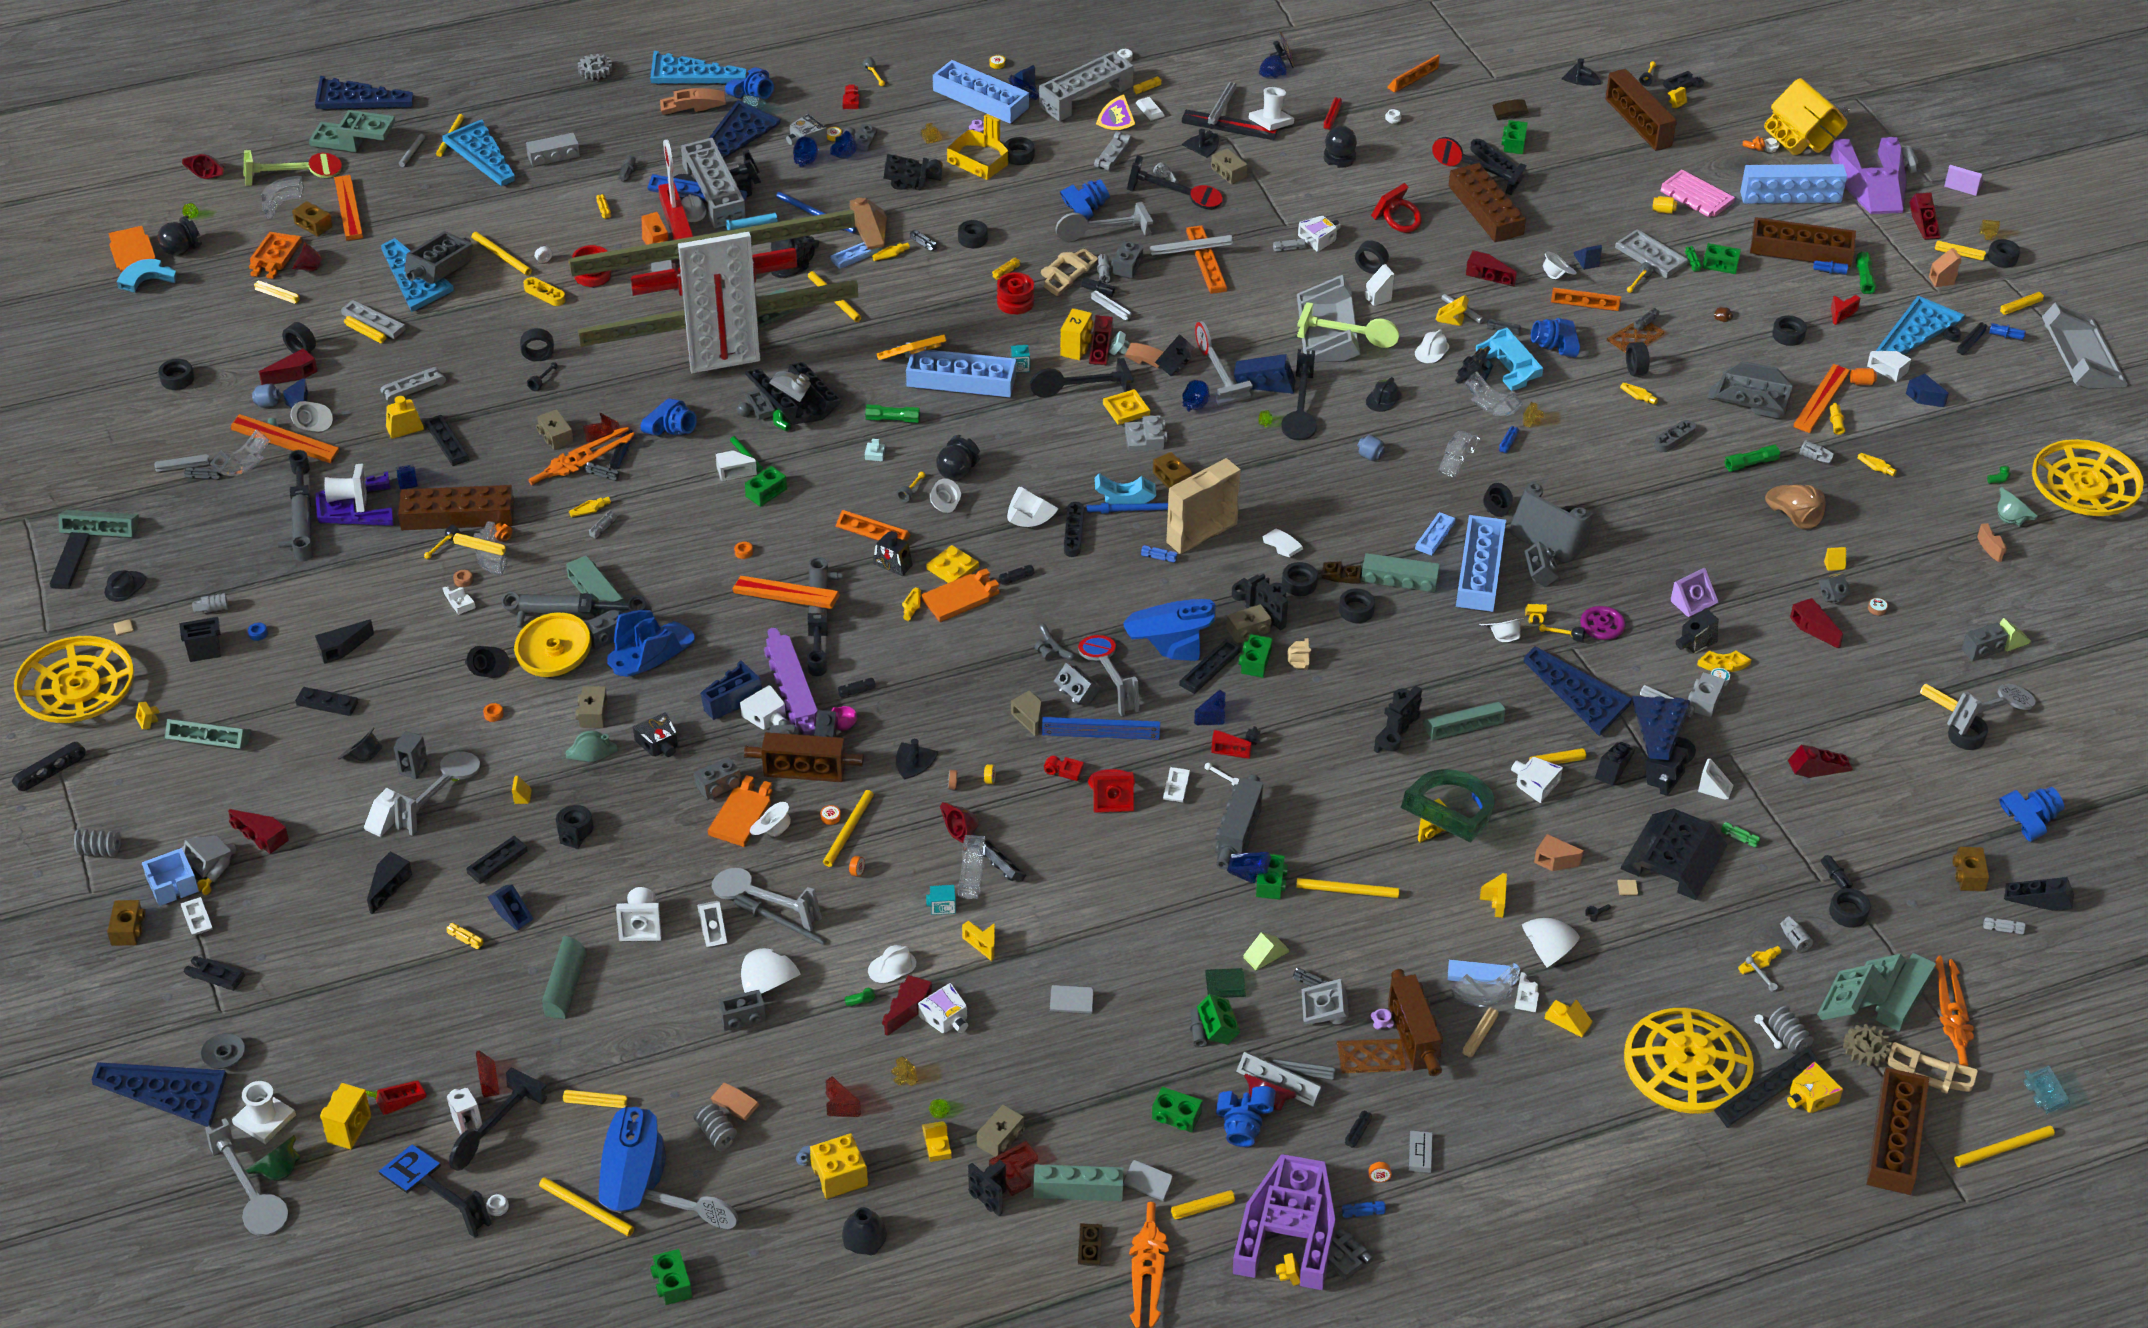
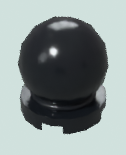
M1336 126L1327 133L1323 158L1328 165L1332 163L1337 165V168H1346L1351 166L1352 162L1356 160L1355 148L1357 139L1353 130L1347 126Z
M188 215L181 217L180 223H166L160 228L157 240L164 252L171 255H180L186 252L190 246L195 249L202 245V242H198L197 238L200 236L199 231L193 220H188Z
M955 435L948 441L947 446L939 452L936 458V465L939 473L944 478L960 480L969 473L971 467H974L979 462L978 454L980 450L970 438L966 440L960 438L961 435Z

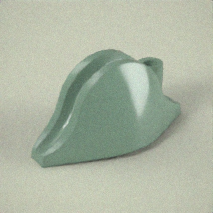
M2000 487L2001 499L1998 503V516L2003 522L2020 526L2025 520L2037 519V515L2023 502Z
M586 731L577 736L574 744L566 751V758L585 762L597 761L617 752L618 749L615 743L609 741L608 734H602L598 731Z

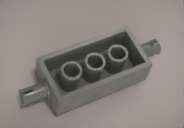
M446 231L440 233L406 254L404 272H406L407 280L414 281L416 278H420L430 284L436 283L471 261L473 243H471L469 238L466 239V237L459 238Z
M1251 774L1248 776V779L1240 777L1238 784L1233 786V798H1229L1226 807L1228 811L1223 813L1221 820L1222 828L1218 827L1216 832V839L1219 840L1215 847V853H1218L1216 865L1220 869H1228L1229 864L1239 867L1242 865L1262 808L1263 782H1260V778L1257 775Z

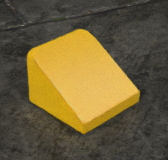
M1846 547L1827 548L1824 563L1828 571L1845 570Z
M515 776L512 787L513 800L515 804H529L532 790L519 776Z

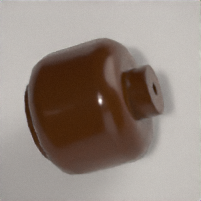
M1719 307L1716 309L1714 317L1718 321L1728 322V320H1732L1733 314L1729 308Z

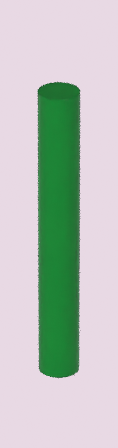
M735 436L730 438V442L741 454L754 458ZM756 460V470L761 472L763 467Z

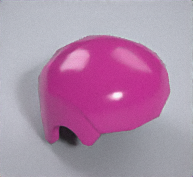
M849 706L833 707L832 711L839 713L837 731L848 730L856 723L857 713L853 708Z

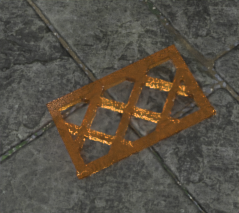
M1633 322L1606 340L1626 353L1625 346L1629 343L1637 342V338L1646 339L1643 342L1647 345L1664 335L1665 332L1654 324L1649 323L1641 329L1645 330L1647 334H1637V329H1634ZM1628 330H1634V334H1629L1625 332ZM1650 331L1657 332L1655 335H1650ZM1616 337H1621L1622 341H1616L1614 339ZM1624 337L1634 338V342H1627Z
M1402 1039L1336 1042L1341 1073L1405 1071L1406 1069ZM1397 1044V1049L1392 1051L1385 1045ZM1376 1045L1377 1047L1370 1052L1362 1046ZM1342 1046H1354L1355 1048L1348 1053L1343 1050ZM1381 1049L1389 1054L1384 1061L1375 1056ZM1358 1050L1367 1055L1362 1062L1353 1057ZM1395 1058L1400 1062V1065H1389L1387 1063ZM1370 1059H1373L1374 1061H1376V1062L1379 1063L1380 1065H1379V1066H1367V1065H1365V1064H1366ZM1351 1060L1357 1066L1345 1067V1063Z

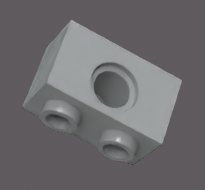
M1704 672L1700 679H1696L1693 687L1695 691H1691L1688 697L1690 705L1695 708L1694 713L1712 717L1722 695L1725 679Z

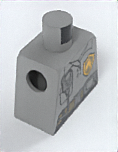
M806 114L790 125V135L786 136V140L789 145L797 143L802 148H808L826 142L827 130L824 125L811 115Z

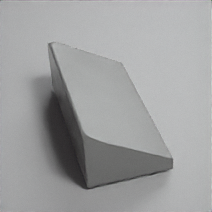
M1051 986L1050 1011L1092 1014V987Z
M1133 1160L1123 1185L1164 1201L1173 1185V1176Z

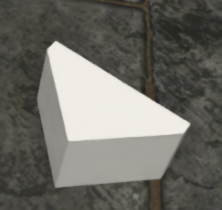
M1711 758L1707 759L1698 792L1725 800L1729 799L1733 784Z

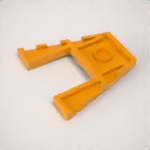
M945 335L912 342L877 353L878 360L905 352H910L911 355L925 351V347L926 351L941 347V344L946 342Z

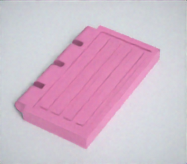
M1680 170L1662 183L1661 188L1662 193L1670 197L1673 196L1675 200L1683 204L1686 203V206L1696 211L1699 210L1700 213L1707 217L1717 216L1733 204L1735 197L1684 170Z

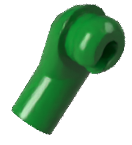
M777 409L773 413V424L787 432L790 430L791 424L784 421V415Z
M2001 466L1998 474L1988 475V484L2006 482L2011 475V472H2009L2010 467Z
M865 988L863 992L846 996L845 1003L847 1007L871 1003L876 997L873 988Z

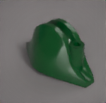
M295 1135L246 1169V1173L260 1174L274 1181L287 1178L294 1169V1163L301 1158L293 1148L296 1141Z

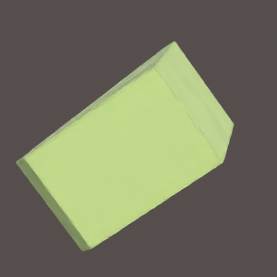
M2005 618L2001 620V627L2009 634L2005 646L2007 652L2031 642L2018 627Z
M1261 932L1246 951L1243 958L1257 971L1287 954L1289 949L1276 936Z

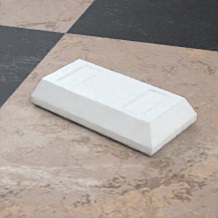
M1150 97L1136 102L1137 106L1150 121L1165 117Z

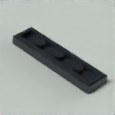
M442 415L424 420L426 427L452 466L469 461L468 454Z
M70 533L49 583L51 588L70 589L90 540L89 533Z
M1225 639L1179 681V686L1193 694L1197 693L1241 652V647Z

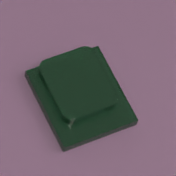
M1243 968L1205 970L1207 995L1212 994L1222 998L1246 997Z

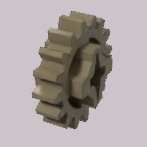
M1864 1024V1027L1861 1028L1859 1025H1856L1855 1030L1850 1028L1848 1033L1845 1034L1843 1048L1846 1049V1055H1852V1061L1859 1060V1065L1865 1062L1868 1067H1870L1871 1063L1879 1066L1880 1061L1884 1063L1886 1057H1889L1891 1051V1042H1888L1889 1036H1883V1030L1876 1031V1026L1868 1028L1867 1024Z

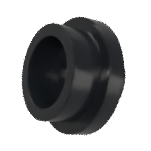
M1949 326L1944 330L1943 336L1949 341H1958L1961 338V332L1958 327Z
M1255 726L1252 729H1248L1245 740L1256 745L1261 730H1258Z

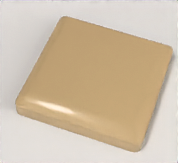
M131 619L114 623L117 636L134 632Z
M1636 880L1617 881L1619 895H1638Z

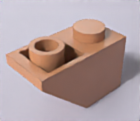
M1951 248L1932 263L1929 278L1935 287L1955 284L1959 264H1961V256L1955 248Z
M1547 834L1536 849L1534 863L1551 871L1579 867L1582 863L1584 851Z

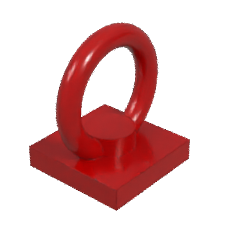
M1405 183L1383 195L1371 216L1376 220L1384 215L1385 220L1393 229L1409 233L1419 228L1422 217L1419 209L1412 202L1402 199L1409 188ZM1400 205L1405 206L1413 212L1415 222L1410 226L1400 225L1392 219L1390 213L1396 211Z
M1104 769L1093 773L1089 777L1088 784L1093 789L1094 813L1134 811V785L1136 780L1133 772L1120 769Z

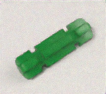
M1687 246L1685 254L1694 272L1701 271L1702 265L1699 262L1700 260L1694 247Z
M1725 822L1722 825V833L1726 835L1731 834L1732 838L1743 843L1748 842V845L1752 847L1758 846L1760 842L1759 836L1755 834L1750 835V832L1737 826L1732 827L1733 824Z

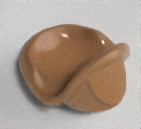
M1811 485L1777 486L1769 490L1765 495V501L1774 511L1782 510L1790 517L1793 524L1800 529L1809 530L1816 527L1824 516V493Z

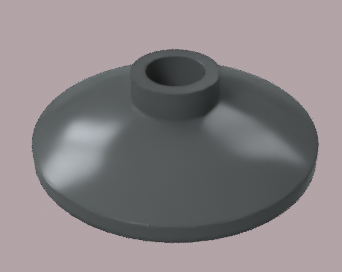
M230 1033L213 1036L205 1042L201 1049L203 1062L214 1069H225L234 1066L242 1059L245 1053L243 1040L237 1035Z

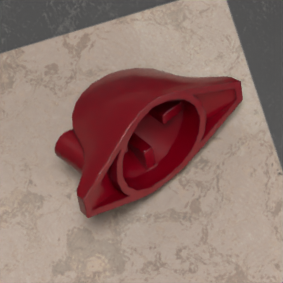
M198 154L182 159V164L200 178L207 179L223 175L224 165L219 164L220 162L210 155Z
M305 242L302 252L292 269L315 271L321 263V255Z
M942 802L940 809L947 830L953 838L967 845L979 825L977 817L963 807Z
M1246 1073L1244 1075L1249 1084L1250 1097L1252 1096L1253 1087L1268 1086L1276 1091L1273 1111H1281L1285 1101L1295 1098L1297 1095L1293 1091Z

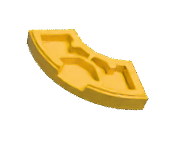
M1736 650L1729 654H1717L1708 651L1698 660L1697 665L1710 671L1715 668H1723L1728 672H1736L1748 667L1751 664V659Z

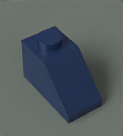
M1925 373L1909 380L1906 394L1916 403L1937 407H1945L1949 395L1944 388Z
M513 884L505 885L487 897L497 914L515 930L520 929L534 919Z

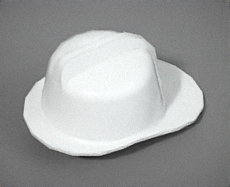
M691 194L683 198L681 203L688 222L702 220L706 215L703 201Z
M1550 251L1545 253L1546 259L1543 268L1550 278L1559 279L1566 272L1572 275L1577 274L1573 268L1567 265L1555 253Z
M1441 329L1425 335L1415 351V357L1423 363L1437 362L1449 350V344Z
M300 401L291 410L293 423L303 430L324 431L331 426L333 421L330 409L319 403Z
M950 479L938 480L930 493V500L933 506L944 513L953 512L961 497L958 485Z
M1524 618L1503 623L1479 625H1490L1496 639L1501 642H1510L1520 638V621L1524 620Z
M779 802L770 807L752 825L750 829L751 834L759 835L766 832L774 837L781 835L791 822L788 814L789 805L786 802Z
M893 945L888 947L882 956L871 962L868 974L875 982L888 983L912 972L916 967V959L910 953L907 946Z

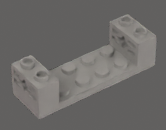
M1114 51L1039 85V107L1056 120H1064L1072 116V99L1107 83L1120 92L1133 87L1134 66Z
M713 138L681 145L683 167L688 175H694L708 203L709 219L714 229L726 226V220L732 221L746 218L745 201Z

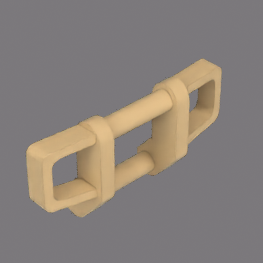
M1081 249L1076 253H1061L1058 259L1051 265L1041 270L1042 276L1047 278L1044 288L1055 296H1059L1081 274L1088 272L1097 263L1098 258L1086 249ZM1085 256L1090 262L1087 263L1079 257ZM1062 263H1070L1077 270L1068 276L1057 267ZM1054 278L1056 281L1061 283L1062 286L1060 288H1056L1055 286L1050 284V281Z
M1896 1042L1893 1043L1887 1061L1889 1066L1897 1070L1922 1075L1914 1072L1917 1062L1947 1071L1944 1082L1929 1077L1928 1086L1940 1089L1941 1092L1946 1094L1949 1089L1965 1092L1972 1091L1978 1072L1977 1069L1951 1061L1947 1063L1920 1054L1921 1051L1911 1049ZM1899 1052L1911 1057L1910 1065L1907 1066L1893 1058L1894 1053ZM1954 1072L1970 1076V1083L1951 1081Z

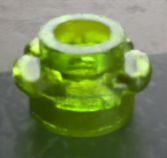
M188 203L183 206L182 213L184 216L188 215V219L197 217L199 210L195 204Z
M1269 410L1261 411L1258 418L1259 425L1267 427L1272 422V414H1270Z
M935 1099L931 1101V1106H929V1112L936 1119L946 1117L950 1111V1106H948V1102L944 1099Z

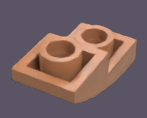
M1130 343L1125 357L1138 364L1144 361L1158 368L1159 366L1155 362L1163 351L1144 344Z
M1988 523L1981 524L1977 536L1980 544L1993 559L2002 562L2003 555L2007 551L2006 544L2003 543L2001 536H1994V532L1991 531Z
M723 1083L710 1098L713 1103L728 1109L731 1115L745 1121L759 1106V1103L752 1097L726 1083Z

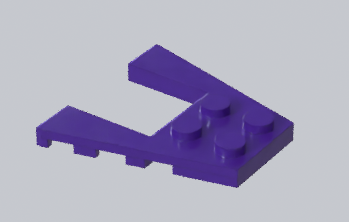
M388 471L384 472L383 476L375 478L373 475L366 478L367 492L390 489ZM325 490L315 493L318 523L394 525L392 508L355 512L354 498L327 503Z

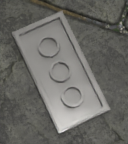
M1638 229L1615 244L1616 249L1641 264L1644 262L1650 263L1654 271L1666 279L1688 265L1689 262L1687 258Z

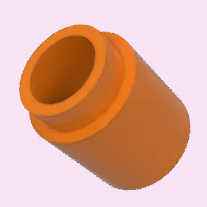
M1873 368L1851 369L1850 383L1872 386L1873 382L1877 381V372H1874Z

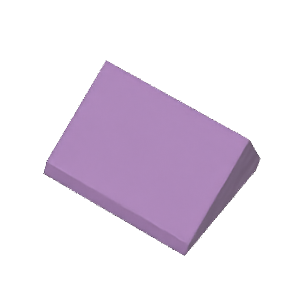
M1950 165L1944 187L1976 196L1984 180L1980 173Z
M1705 568L1674 582L1671 602L1688 617L1718 603Z

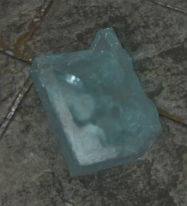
M2050 1065L2032 1074L2029 1073L2028 1069L2024 1071L2026 1079H2023L2028 1091H2034L2035 1096H2033L2037 1107H2043L2046 1114L2070 1103Z

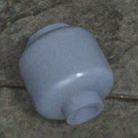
M273 384L259 385L252 392L253 402L260 408L276 406L281 397L279 389H276Z
M1367 435L1365 438L1362 437L1357 444L1359 455L1370 461L1379 460L1385 450L1383 441L1373 435Z

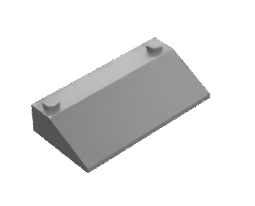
M1343 275L1297 294L1299 319L1307 302L1313 303V316L1318 317V319L1356 325L1352 290ZM1309 326L1305 337L1302 338L1303 353L1312 354V350H1315V362L1345 361L1360 355L1358 334L1350 329L1343 331L1320 326Z
M2055 302L2042 318L2045 322V327L2049 330L2073 377V382L2077 386H2083L2088 389L2126 387L2128 384L2094 319Z

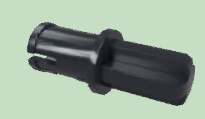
M1089 278L1082 280L1081 286L1093 291L1097 290L1111 297L1115 293V286L1102 283L1101 280L1095 281Z
M1825 855L1821 859V863L1828 871L1830 879H1834L1841 889L1853 886V883L1845 875L1843 867H1839L1832 856Z

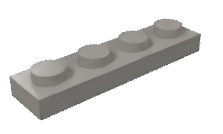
M354 300L341 309L342 315L346 317L351 316L393 339L406 330L405 324Z
M1247 1051L1243 1053L1236 1071L1242 1075L1246 1073L1293 1091L1297 1094L1295 1099L1311 1106H1316L1323 1088L1320 1084Z

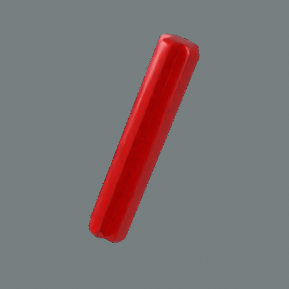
M1334 98L1324 121V129L1330 130L1342 105L1341 98Z

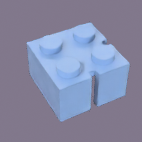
M182 848L142 862L146 879L159 906L177 900L176 897L179 895L183 898L199 892L194 873Z

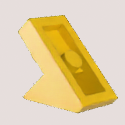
M1463 295L1440 308L1436 316L1437 322L1461 326L1464 320L1463 313L1467 309L1469 298Z
M1502 873L1484 884L1480 892V900L1492 901L1495 917L1503 918L1505 909L1506 873Z
M970 921L965 922L962 925V938L992 961L995 954V924H992L982 932L977 925H973Z
M1555 1000L1545 1013L1546 1020L1580 1037H1583L1592 1025L1591 1018L1578 1000H1575L1570 1007Z
M941 1121L923 1124L922 1129L930 1162L952 1159L946 1123Z

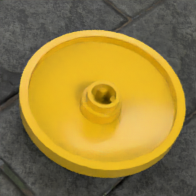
M550 613L532 620L519 632L515 641L514 651L518 663L528 673L540 677L559 676L575 669L585 660L591 648V635L587 625L577 616L568 613Z

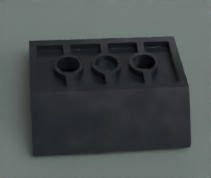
M804 362L789 364L788 372L795 375L804 374L810 379L811 385L800 402L770 384L771 379L761 369L745 371V375L793 425L823 420L842 401Z
M1673 808L1652 814L1620 869L1638 877L1644 868L1657 872L1679 882L1677 893L1697 900L1727 848V844L1711 823ZM1686 830L1689 833H1682L1680 831ZM1670 856V857H1672L1673 859H1672V860H1668V859H1666V858H1664V857Z

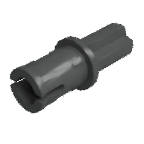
M632 155L627 156L625 162L620 167L621 171L618 178L622 182L628 180L629 175L634 170L633 166L636 163V158Z
M1194 1007L1190 1011L1192 1023L1190 1030L1193 1033V1044L1195 1047H1204L1207 1044L1205 1028L1197 1007Z

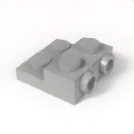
M1160 415L1143 416L1142 422H1126L1125 434L1128 452L1164 450V442H1167V432H1163L1165 430V420H1161Z

